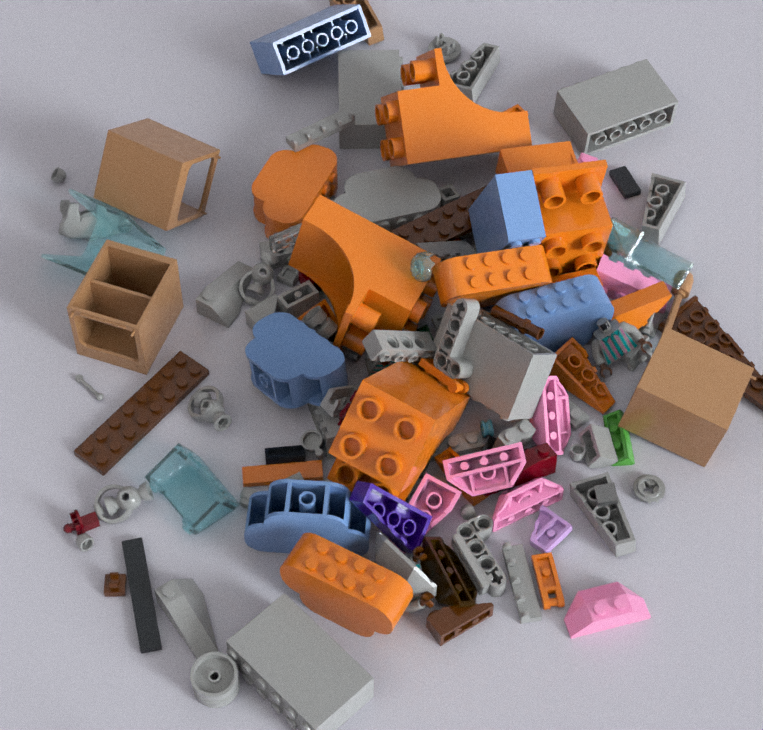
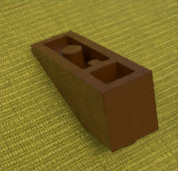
M480 603L472 607L458 608L448 606L440 610L436 609L428 615L426 628L437 643L442 646L493 616L494 605L492 603Z

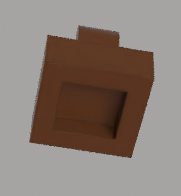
M119 572L105 574V597L126 596V574H119Z

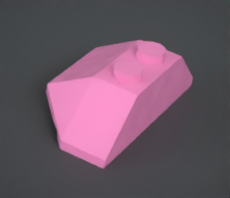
M549 376L534 415L530 418V423L536 429L532 439L536 445L548 443L557 455H563L564 448L571 436L569 399L558 377Z
M522 442L443 460L447 481L473 497L512 488L526 464Z
M541 477L518 485L514 489L503 491L499 495L492 517V532L539 511L542 505L548 507L562 500L564 488Z
M613 582L578 591L564 618V622L572 639L650 619L651 616L642 597L619 582Z

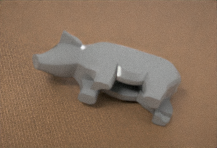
M61 200L60 212L63 216L59 224V234L70 239L86 238L87 241H95L97 238L110 237L122 232L131 231L137 217L124 211H116L113 206L104 202H97L96 209H86L80 212L78 209L79 203Z

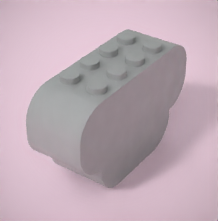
M392 166L352 175L345 182L344 194L339 195L334 202L391 232L440 208L441 194L433 181L425 178H415L413 172L405 167Z

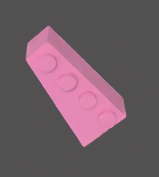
M605 254L601 257L597 268L608 298L614 300L661 282V280L652 276L648 278L643 276L641 271L637 269L632 271L624 267V263L618 260L615 263L609 260V256ZM665 283L671 293L672 285ZM669 300L658 311L659 313H665Z

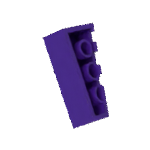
M357 481L349 498L403 552L413 554L414 548L421 545L432 519V516L368 482Z

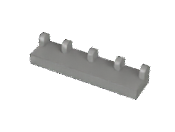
M343 109L286 136V142L294 152H298L354 125L355 115L352 111L348 112L346 109Z
M506 542L502 546V554L520 623L541 621L542 615L523 544L511 546L510 542Z

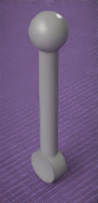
M76 375V382L82 383L96 396L97 400L101 401L103 399V394L98 393L85 382L82 375Z

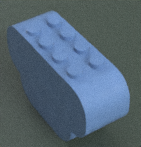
M583 275L510 294L495 304V306L498 305L522 319L527 318L534 325L543 328L545 332L539 340L528 334L524 335L554 353L572 337L584 346L591 339L593 332L599 329L597 321L600 318L606 317L610 322L614 313V307L598 277L595 275Z
M277 312L262 318L254 325L252 331L255 339L251 340L245 348L246 357L249 360L252 372L251 380L256 388L279 406L288 409L299 408L307 403L321 406L320 404L329 388L349 386L343 352L339 347L332 345L325 337L317 334L314 329L305 325L302 320H298L289 313Z
M279 479L270 483L268 491H259L249 497L244 540L249 547L258 551L290 553L303 533H313L363 556L369 550L371 521L349 500L351 491L342 484L325 481Z

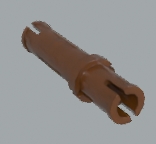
M498 305L491 309V317L518 329L520 333L528 334L537 340L543 337L545 330L531 323L529 319H522Z

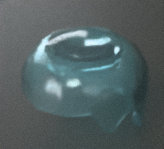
M419 252L411 259L410 271L417 281L426 282L431 278V268L435 265L430 259L434 255L433 253Z

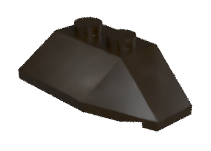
M440 536L424 537L422 548L425 551L422 553L427 555V560L421 561V570L437 585L435 596L437 602L458 608L476 605L477 590L456 553L444 543Z

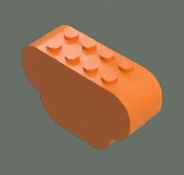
M313 144L298 152L281 150L270 156L252 184L254 216L259 222L265 224V235L269 240L299 234L304 217L319 195L330 200L332 195L336 194L338 188L336 154L329 148Z
M542 245L454 257L443 260L432 268L441 307H447L448 303H455L460 298L476 299L480 307L493 306L500 299L510 294L553 284Z
M313 533L302 534L280 567L282 580L292 590L300 594V599L305 606L314 613L364 637H371L374 632L390 634L413 598L411 585L400 575Z

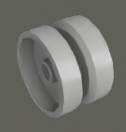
M209 652L200 656L191 667L190 680L195 697L201 704L209 708H220L230 704L236 698L240 689V679L236 663L230 656L222 652Z

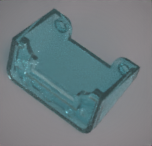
M180 443L145 476L151 490L154 493L160 492L181 515L183 518L182 528L189 535H197L239 506L238 501L195 452Z

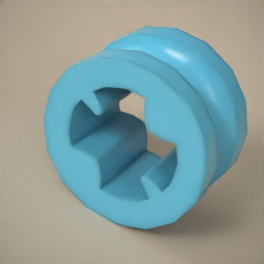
M488 419L487 422L481 420L480 429L483 438H486L487 435L494 436L491 419Z

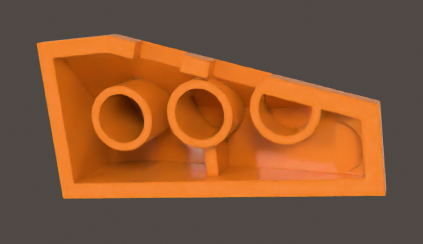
M664 281L615 299L611 301L614 307L612 320L616 319L619 323H629L637 329L641 326L644 327L653 313H657L672 295Z
M572 337L555 352L557 357L549 376H557L559 382L567 391L604 414L615 403V400L605 383L601 382L596 373L598 371L589 362V355L586 350Z

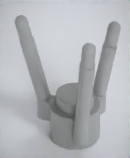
M669 311L662 315L655 327L652 323L655 315L653 313L647 320L648 323L638 329L640 333L649 336V340L654 338L658 325L666 319Z

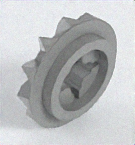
M645 474L635 480L633 490L635 497L640 498L641 502L646 501L649 504L651 502L658 503L664 497L665 485L657 476ZM645 488H653L652 493H650L649 491L645 492Z

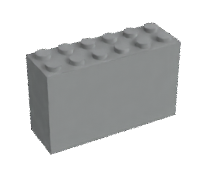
M399 50L338 51L339 111L346 109L348 112L352 111L355 115V124L339 131L340 149H379L380 141L386 139L385 126H378L376 122L375 105L381 104V97L404 90V85L400 80V67L403 65V57H399Z
M645 59L557 90L553 114L580 153L590 155L672 125L678 100L649 61Z
M454 303L447 304L434 339L436 348H438ZM480 308L462 355L463 358L472 364L473 374L471 377L462 380L468 383L469 391L467 394L472 396V400L486 405V409L498 413L501 419L505 421L530 419L534 415L557 354L520 333L510 325L491 317L490 313Z
M285 593L226 641V652L236 663L237 669L243 674V679L249 685L253 684L257 688L258 694L264 700L267 698L272 703V708L278 714L282 713L286 717L287 723L293 729L337 730L374 697V678Z

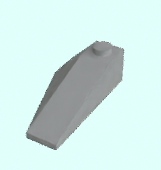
M238 261L207 285L196 298L197 313L229 328L239 316L242 302H244L239 293V282L245 273L252 270V267ZM251 275L248 276L243 282L244 294L246 293V289L250 284L252 278Z

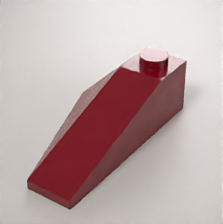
M548 443L524 449L526 464L513 487L556 473L557 454ZM499 490V491H495V492H491V493H487V494H483V495L486 497V496H489V495H492V494H495V493H498V492H501V491H504V490Z

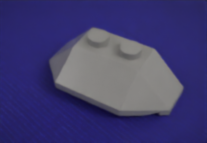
M378 531L375 542V563L403 577L411 585L413 597L420 598L424 592H430L435 597L437 585Z

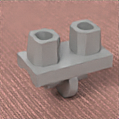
M643 335V336H644L643 339H644L645 341H648V340H649V336ZM637 343L639 346L622 356L620 361L626 363L630 371H634L640 363H648L653 352L649 344L643 345V349L647 352L644 353L641 350V344Z

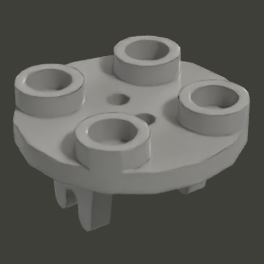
M440 33L439 37L435 36L428 46V51L437 48L442 49L445 65L456 60L461 55V46L458 41L450 37H444L443 33Z

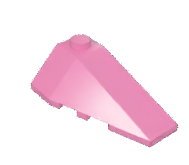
M427 473L409 502L410 505L432 516L425 534L452 511L462 493Z

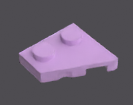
M542 505L534 525V532H532L530 538V545L543 554L549 553L572 531V525Z

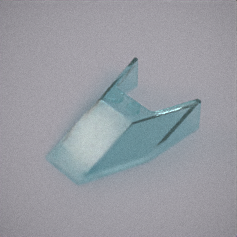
M69 189L68 193L97 218V223L87 247L81 256L41 255L44 259L86 275L107 239L163 256L166 248L122 210Z
M610 216L613 227L607 244L610 251L617 254L615 258L623 263L627 260L629 262L628 266L637 270L640 268L679 290L694 264L643 237L644 232Z

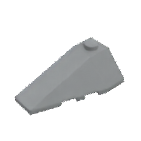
M172 579L156 588L154 591L157 603L195 658L198 659L203 654L209 652H218L204 595L194 580Z

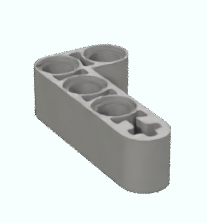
M460 298L455 301L433 359L434 366L452 379H465L473 374L472 364L463 358L462 355L480 311V304L476 299Z
M478 515L461 523L457 527L456 534L460 533L489 582L490 586L487 593L492 597H501L505 592L506 576L483 542L491 537L493 521L488 515Z

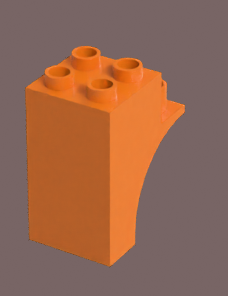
M441 48L428 51L417 56L416 60L410 61L409 64L401 65L400 73L403 85L420 84V88L388 94L381 97V104L375 105L376 122L378 126H385L386 139L380 141L381 157L383 161H390V167L498 153L500 149L532 146L528 111L497 112L471 101L458 89L451 79L444 63Z
M570 141L500 149L495 170L496 174L528 170L533 172L546 237L539 245L544 247L551 277L558 276L561 273L577 272L591 268L597 269L613 227L601 189L608 167L606 160L578 163Z
M319 195L303 219L288 265L311 278L330 300L338 326L333 345L339 347L340 350L344 346L362 356L366 350L362 340L372 330H417V324L420 319H424L433 302V299L426 295L433 298L437 292L432 268L441 261V258Z
M404 361L396 362L363 379L328 451L336 459L327 479L346 486L351 492L357 481L372 483L406 502L419 476L437 448L455 430L471 396L467 393L449 392L448 386L439 383L435 376L428 375L422 368Z

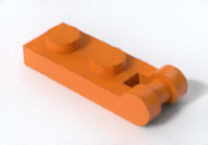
M421 358L418 365L424 368V372L428 375L435 376L439 383L448 386L449 392L466 394L469 391L467 382L462 379H452L434 366L433 359Z
M552 552L532 555L531 562L543 610L550 609L553 606L558 608L564 607V597ZM548 594H555V598H549Z

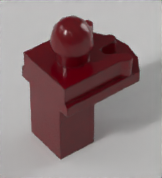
M76 509L70 513L72 523L64 525L63 531L65 533H72L75 530L78 536L99 527L100 523L95 511L80 517Z

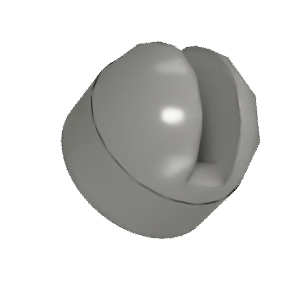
M57 167L51 175V180L62 183L66 179V172Z
M581 444L571 445L569 451L570 458L574 461L582 460L586 449Z
M471 503L462 506L460 515L463 519L470 520L476 517Z
M86 533L80 534L76 538V545L81 551L86 552L93 547L94 539Z

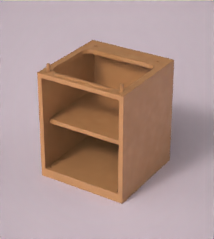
M149 118L110 129L106 137L93 198L168 231L207 215L205 209L217 161L221 159L219 156L220 149ZM211 158L199 208L196 209L181 202L190 167L195 163Z
M107 239L66 307L77 354L147 375L184 307L177 259Z
M666 327L618 426L705 467L726 434L750 378L756 380V377L752 376L754 368Z

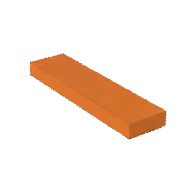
M322 460L242 467L243 487L270 485L273 481L288 478L298 472L301 473L304 480H323Z

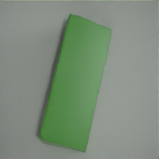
M620 409L603 416L604 427L609 428L618 461L611 466L635 464L630 433L618 426L624 414Z

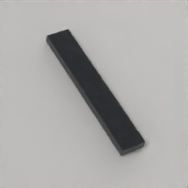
M142 537L122 541L141 654L162 650Z

